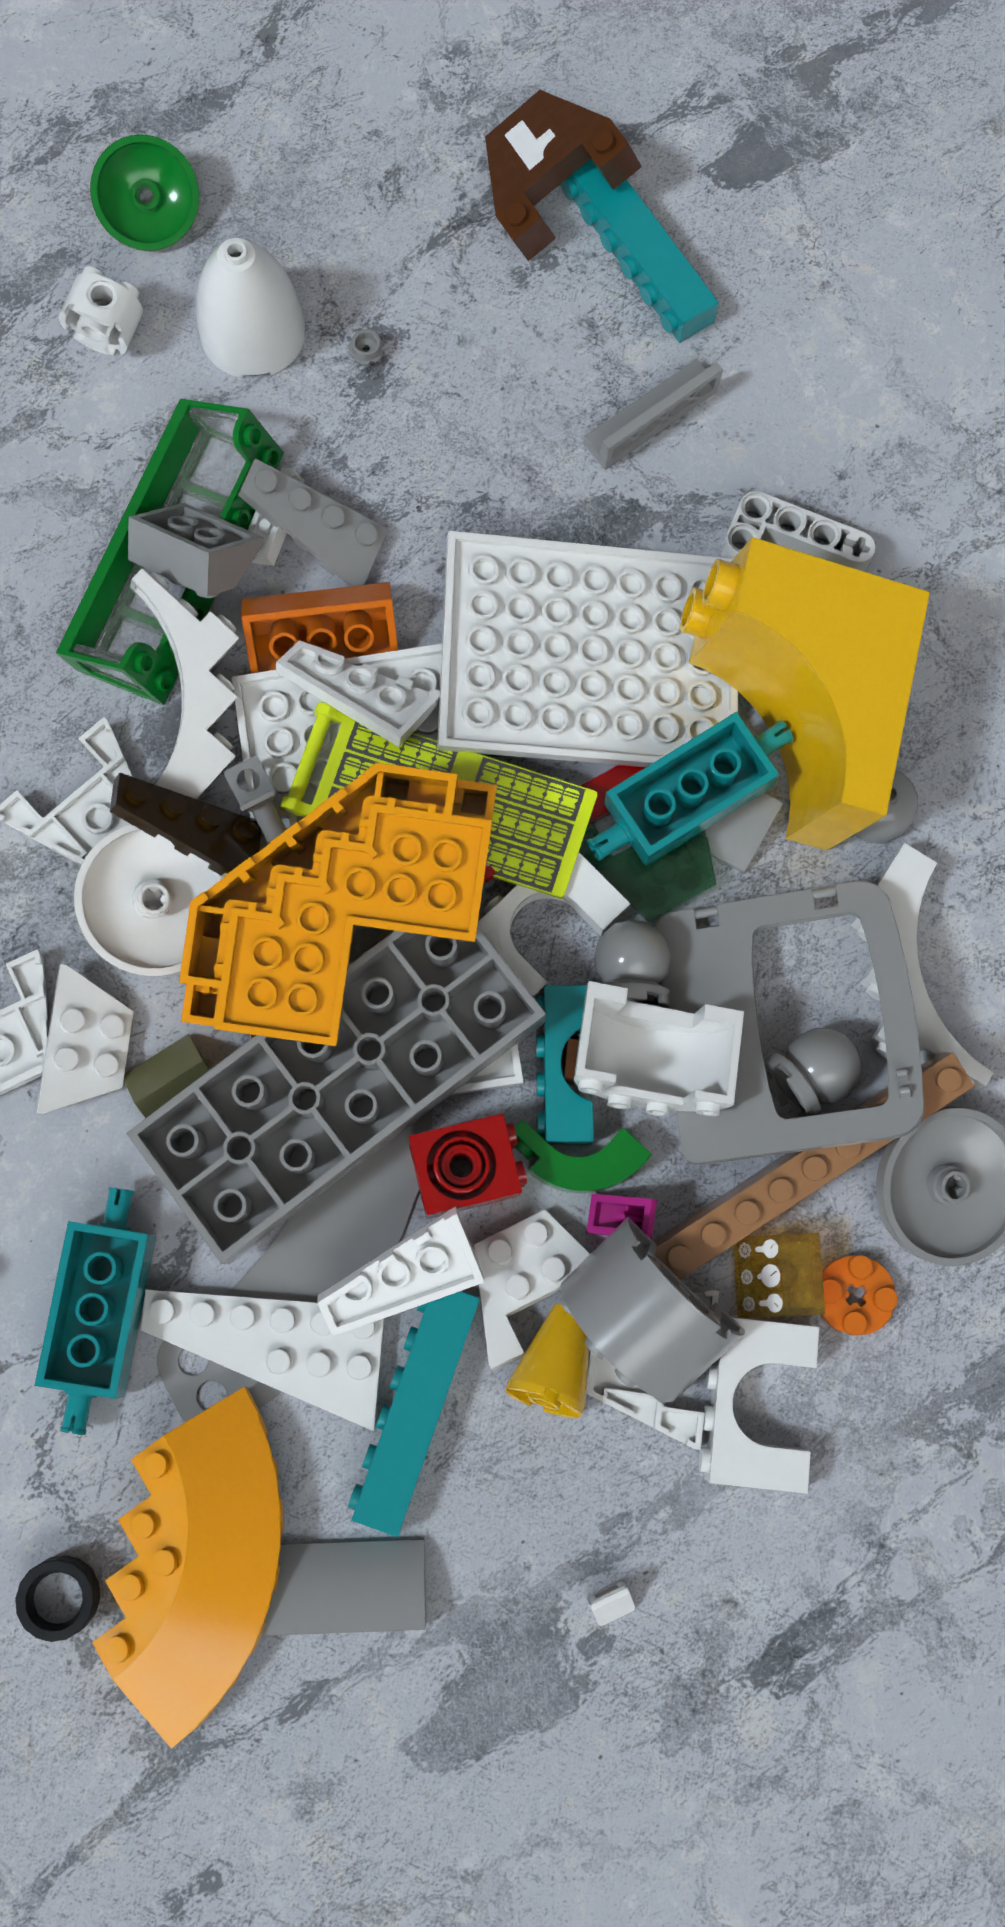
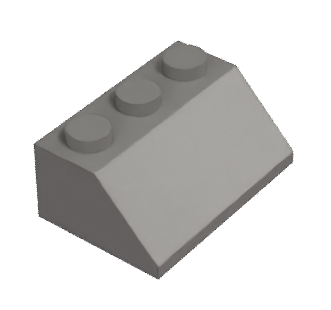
M180 503L129 517L128 560L142 566L147 572H154L168 578L172 584L185 586L196 591V594L200 597L214 598L219 593L236 587L261 549L264 537L191 505Z

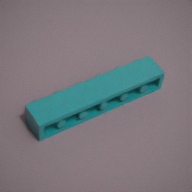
M589 159L561 183L565 196L569 200L573 199L580 208L581 216L588 226H593L600 235V240L605 250L609 253L612 252L620 262L623 274L627 279H632L637 285L644 303L654 308L667 333H672L677 341L681 343L714 323L719 302L628 180H625L615 190H612Z
M459 1291L417 1307V1311L424 1314L419 1328L411 1326L403 1349L410 1351L405 1367L397 1365L389 1388L396 1390L392 1405L384 1404L375 1428L383 1431L378 1445L369 1444L362 1468L369 1471L364 1485L356 1483L348 1504V1508L355 1510L351 1521L395 1537L399 1536L480 1298Z

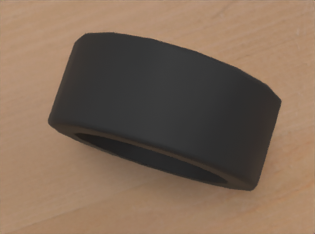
M67 1555L50 1557L30 1569L21 1580L15 1597L16 1614L23 1628L35 1638L48 1642L67 1640L84 1629L96 1614L100 1601V1587L92 1568L81 1559ZM61 1572L77 1580L82 1589L83 1600L80 1610L74 1618L65 1623L55 1624L47 1622L38 1614L34 1604V1594L43 1578L50 1574Z

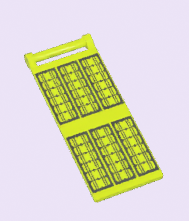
M317 703L314 711L316 720L288 796H283L279 807L281 810L296 816L306 817L317 806L357 779L376 762L458 774L459 780L497 785L486 861L497 872L493 877L559 899L564 897L595 805L596 791L474 752L437 750L436 740L414 733L400 747H397L329 704ZM330 722L339 723L341 726L312 805L302 802Z

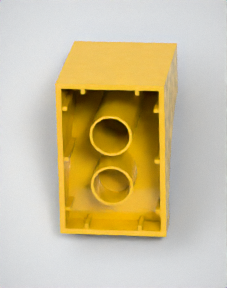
M751 537L731 562L721 559L715 560L708 574L704 590L695 587L691 590L682 612L680 632L694 636L689 658L690 664L709 671L736 689L759 713L768 728L782 720L787 725L783 729L784 732L790 729L794 739L793 742L779 749L789 785V820L785 839L827 851L887 816L930 592Z

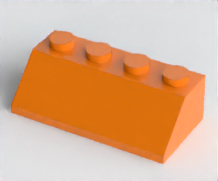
M390 582L242 599L241 619L251 673L276 670V662L299 640L342 655L345 659L398 650Z

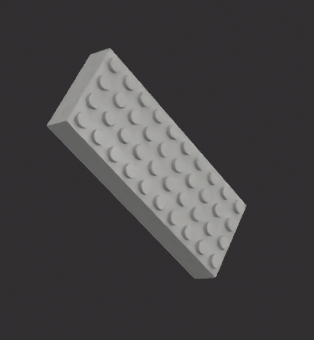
M478 927L475 942L394 931L348 966L337 1046L256 1035L126 1134L221 1264H231L546 1022V1013Z

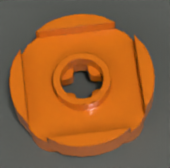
M866 1256L837 1258L826 1265L818 1276L815 1296L816 1308L825 1323L836 1331L854 1336L874 1333L889 1321L893 1309L897 1306L898 1297L891 1276L881 1264ZM852 1285L854 1288L862 1287L864 1290L862 1295L864 1302L861 1305L856 1302L847 1303L846 1298L850 1295L847 1290L848 1286Z

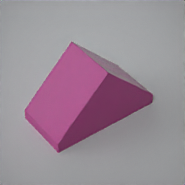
M592 1194L586 1233L609 1236L629 1217L652 1239L657 1200Z

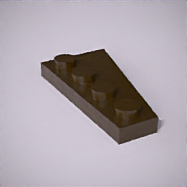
M121 772L114 779L110 813L154 838L158 835L171 841L175 850L186 856L190 853L209 863L208 869L221 876L224 873L228 874L242 862L260 851L261 828L257 821H251L249 817Z

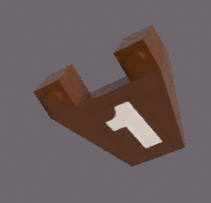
M538 90L485 136L495 215L528 261L556 239L534 206L589 159L612 190H615L642 167L631 146L610 118L543 90Z

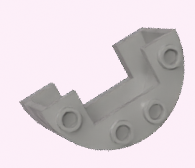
M627 1217L561 1283L562 1297L559 1299V1302L564 1310L573 1316L588 1337L585 1340L588 1349L600 1359L605 1357L616 1368L615 1373L622 1383L629 1388H633L635 1385L662 1404L674 1402L744 1335L745 1330L716 1302L709 1308L655 1256L657 1244Z

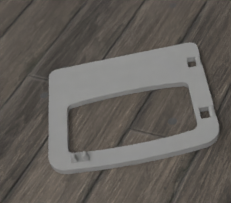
M853 881L835 884L832 887L814 890L806 889L716 904L717 906L669 912L659 918L656 928L662 932L669 943L671 954L668 974L662 980L663 987L670 990V1006L668 1009L695 1013L705 1004L744 1011L734 1105L720 1109V1115L718 1116L700 1115L695 1111H677L681 1150L689 1163L705 1165L890 1140L908 1135L918 1127L924 1115V1094L915 1009L905 956L890 899L879 886L867 881ZM837 896L839 906L815 909L814 899ZM718 915L719 926L697 929L696 919ZM846 915L856 916L861 921L869 946L880 998L888 1064V1099L883 1105L877 1107L792 1119L781 1118L776 1112L770 1091L758 1025L753 968L754 936L759 930Z

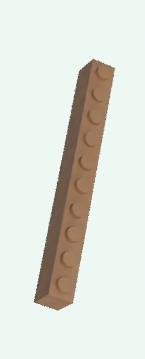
M940 1052L921 1064L924 1094V1115L921 1121L975 1087L953 1052ZM888 1087L853 1110L883 1105L888 1099ZM894 1139L786 1153L653 1240L657 1244L655 1256L681 1280Z

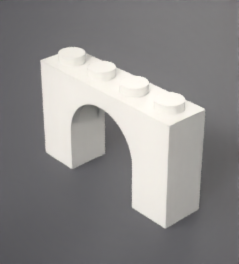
M578 853L565 895L562 899L511 883L514 888L504 898L499 894L484 908L487 914L478 921L477 927L482 933L500 931L504 961L532 997L536 999V996L543 992L544 985H547L548 982L518 953L513 945L510 928L517 913L524 906L536 900H558L572 907L602 936L606 930L628 912L630 903ZM492 939V940H488V941L491 943V945L494 947L493 939Z
M733 1318L745 1330L744 1335L714 1365H711L706 1370V1389H712L710 1406L705 1405L703 1409L705 1413L703 1430L708 1431L707 1447H701L699 1472H705L704 1479L713 1484L808 1494L811 1451L803 1448L760 1444L749 1439L739 1428L734 1417L733 1396L741 1378L757 1366L783 1364L817 1368L819 1327Z

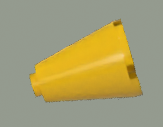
M554 1304L507 1382L506 1393L513 1399L530 1407L533 1402L543 1406L544 1412L577 1419L580 1415L582 1416L585 1409L589 1349L585 1344V1340L588 1337L573 1316L567 1313L561 1304Z

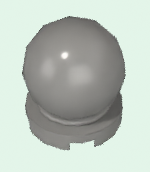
M634 919L611 926L597 942L594 955L596 972L602 979L603 984L628 988L627 1001L648 1005L660 1004V1007L669 1008L670 990L659 985L668 974L671 961L669 943L662 932L650 923Z
M814 1028L802 1033L788 1046L785 1057L775 1052L764 1059L765 1067L768 1069L767 1077L771 1093L782 1107L789 1103L799 1113L795 1118L820 1115L822 1112L820 1104H833L848 1097L859 1083L862 1069V1061L857 1046L843 1033L832 1028Z

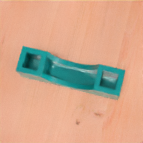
M544 985L543 996H536V1002L546 1013V1022L543 1023V1035H536V1058H543V1073L536 1074L537 1097L544 1096V1112H537V1133L544 1135V1140L549 1145H591L593 1143V1102L579 1096L569 1087L561 1069L562 1051L568 1039H573L581 1031L587 985Z

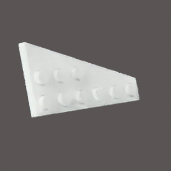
M145 1290L141 1331L375 1431L384 1319L332 1337L321 1310L315 1302Z

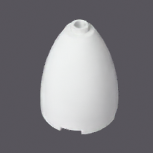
M231 238L218 245L205 262L196 293V322L202 348L209 360L217 368L229 375L244 378V375H259L268 372L274 375L285 369L295 360L304 344L305 320L299 296L282 265L263 247L243 238Z

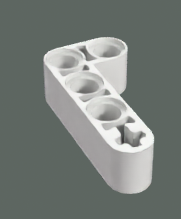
M753 491L747 493L741 499L727 532L721 555L722 558L734 559L741 549L736 548L732 543L740 542L746 544L751 537L865 571L875 553L876 546L872 537L863 531L768 494ZM746 512H756L760 518H752ZM780 525H789L794 531H785ZM814 538H823L828 545H821ZM837 545L841 546L840 550L836 549Z

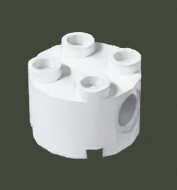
M87 266L82 274L77 275L58 319L66 332L69 326L76 331L73 338L81 344L106 355H114L116 349H118L120 355L125 354L144 311L138 300L140 293L137 288L127 282L117 283L105 277L98 269Z

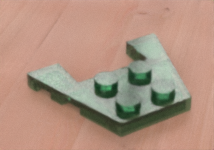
M593 822L587 826L579 853L648 922L711 890L717 885L705 830L648 866H645L632 846L614 856L609 854L603 860L598 861L594 856L595 850L593 852L590 850L587 840L600 833Z

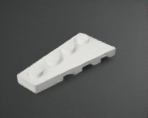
M300 640L276 662V673L397 747H400L439 706L440 690L431 688L428 692L413 686L414 681L400 676L397 680L377 674L378 668L363 664V666L344 662L345 657Z
M456 1206L318 1295L317 1304L332 1337L485 1282L483 1271Z

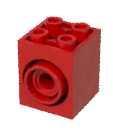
M503 1113L408 1136L426 1220L439 1217L455 1206L458 1212L517 1198L522 1193L521 1187H525V1184H527L522 1160L515 1162L512 1151L515 1148L514 1145H518L513 1122L505 1123ZM457 1159L465 1160L470 1165L471 1173L463 1178L456 1177L450 1171V1163Z

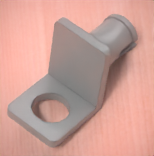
M253 756L224 771V776L240 804L241 811L247 810L248 813L252 812L266 838V842L275 839L287 830L272 802L275 800L274 795L277 793L257 756ZM246 769L256 771L260 778L258 788L251 792L242 790L237 782L239 773Z

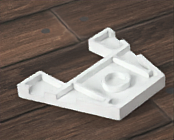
M105 717L78 738L103 768L45 817H41L17 790L0 804V822L79 865L82 864L87 854L101 839L116 829L130 824L110 813L114 779L120 772L132 777L133 775L113 729Z
M38 949L6 963L21 1000L0 1010V1096L42 1076L50 1022L44 957Z
M546 1210L474 1244L475 1254L485 1280L484 1283L479 1284L488 1362L492 1372L524 1356V1351L508 1317L561 1291V1283L590 1255Z
M717 1290L694 1293L709 1308L715 1302L718 1304L719 1291ZM591 1351L589 1352L586 1394L693 1449L701 1450L704 1412L663 1406L662 1403L635 1385L633 1388L627 1387L617 1377L615 1373L616 1368L605 1357L600 1359Z

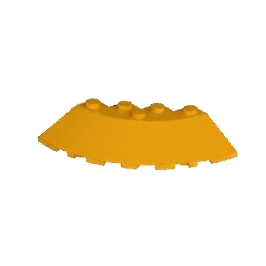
M242 1387L163 1435L131 1459L151 1494L150 1497L118 1519L138 1557L105 1580L126 1618L94 1640L92 1644L115 1684L171 1749L207 1719L227 1691L231 1690L239 1679V1674L247 1659L253 1654L259 1643L266 1624L264 1621L268 1614L273 1591L277 1587L280 1572L278 1563L281 1533L284 1532L283 1498L280 1499L277 1477L279 1470L277 1461L272 1456L271 1447L266 1436L268 1431L264 1420L247 1387Z

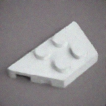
M60 964L36 1109L37 1115H44L69 1105L120 1090L123 1087L134 1011L64 964Z

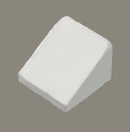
M624 1581L616 1582L589 1595V1598H587L599 1626L610 1623L635 1610L631 1594Z

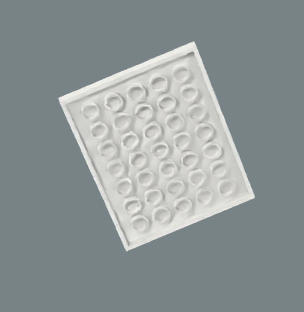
M448 531L437 750L647 767L736 711L738 713V691L716 675L689 663L694 636L680 632L682 612L691 590L694 587L704 590L708 574L716 559L731 562L733 559Z

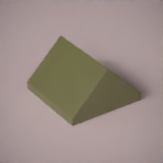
M187 1034L124 1074V1082L134 1104L143 1116L147 1118L211 1068L190 1035Z

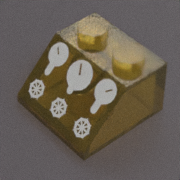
M819 1233L745 1237L733 1245L738 1318L825 1314Z

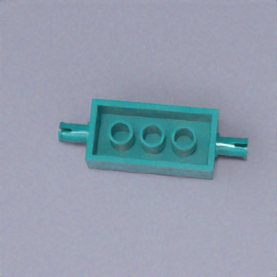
M737 711L607 791L604 805L614 818L615 824L592 839L587 840L590 850L592 852L595 850L594 856L598 861H601L604 857L625 844L632 845L644 865L648 866L773 788L780 774L767 756L784 745L793 742L794 739L790 729L784 732L783 729L787 725L780 720L771 728L754 737Z
M109 1187L103 1223L99 1222L98 1226L68 1221L34 1384V1386L63 1390L65 1394H68L63 1422L60 1427V1431L64 1433H69L70 1431L72 1434L86 1435L92 1398L100 1396L118 1399L126 1395L156 1236L133 1232L130 1231V1227H126L132 1196L134 1195L132 1190Z

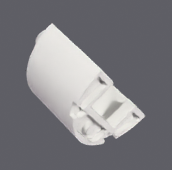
M588 981L574 1082L578 1086L579 1091L608 1099L607 1105L617 1109H630L631 1105L644 1107L647 1114L654 1116H669L670 1111H695L700 1115L718 1116L720 1115V1109L734 1105L744 1011L705 1004L695 1013H688L627 1001L628 988Z

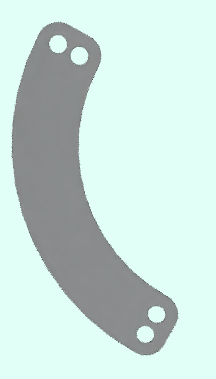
M433 1109L289 1218L264 1255L224 1296L317 1303L320 1293L398 1244L404 1233L419 1191L408 1136L431 1131ZM163 1341L157 1357L158 1372L184 1422L205 1411L198 1403L197 1393L201 1385L207 1381L221 1383L226 1390L227 1397L242 1387H247L258 1409L282 1392L208 1360L207 1367L202 1373L194 1376L188 1375L179 1366V1356L183 1348L167 1341Z

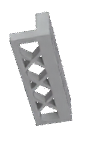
M695 359L584 436L583 444L606 470L715 394L719 387L723 369L717 362L705 369L700 361Z

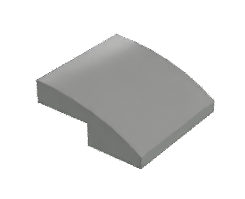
M763 793L692 837L686 843L744 874L783 803Z

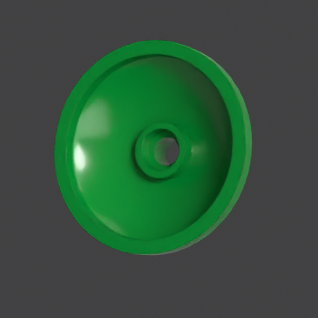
M143 134L123 137L113 142L102 152L93 168L90 181V195L94 211L105 230L123 245L142 251L165 249L181 240L192 227L199 207L198 183L188 160L169 142L155 136ZM145 189L153 193V199L149 203H144L140 199V194Z

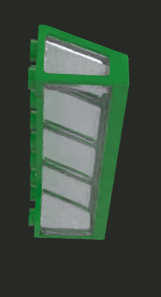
M187 399L179 400L56 651L57 655L78 672L158 704L165 705L171 690L174 688L179 672L174 653L157 618L145 602L130 588L131 579L143 567L128 560L129 517L186 503L248 530L256 510L238 494L255 458L276 469L284 454L282 449L248 408ZM159 575L169 586L167 592L178 602L180 599L187 601L197 611L198 616L196 618L201 622L208 614L215 597H200L196 594V591L185 586L172 584L168 578Z

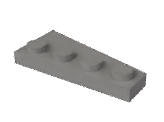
M255 458L238 496L275 527L279 526L293 538L292 541L303 551L305 549L322 562L321 566L332 575L336 574L349 585L348 587L364 585L388 528Z

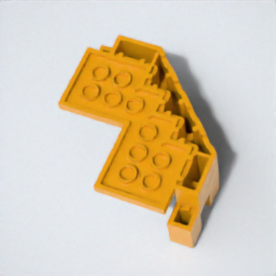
M376 762L364 771L361 776L346 787L341 788L317 806L314 811L273 839L270 844L258 853L242 862L226 874L223 879L190 901L179 983L186 984L181 1022L214 1026L216 1030L337 1046L354 925L475 942L497 785L459 780L458 774Z

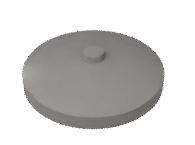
M947 1106L921 1121L918 1127L908 1135L896 1138L888 1143L877 1171L876 1198L879 1213L887 1231L903 1249L930 1263L943 1266H961L987 1257L1005 1242V1127L997 1120L976 1110Z

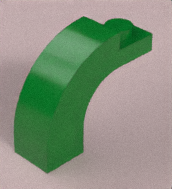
M523 1119L514 1127L518 1145H514L515 1149L528 1160L532 1155L538 1160L529 1169L528 1173L543 1184L563 1192L586 1194L612 1188L633 1175L652 1155L624 1128L597 1153L585 1157H573L555 1150Z

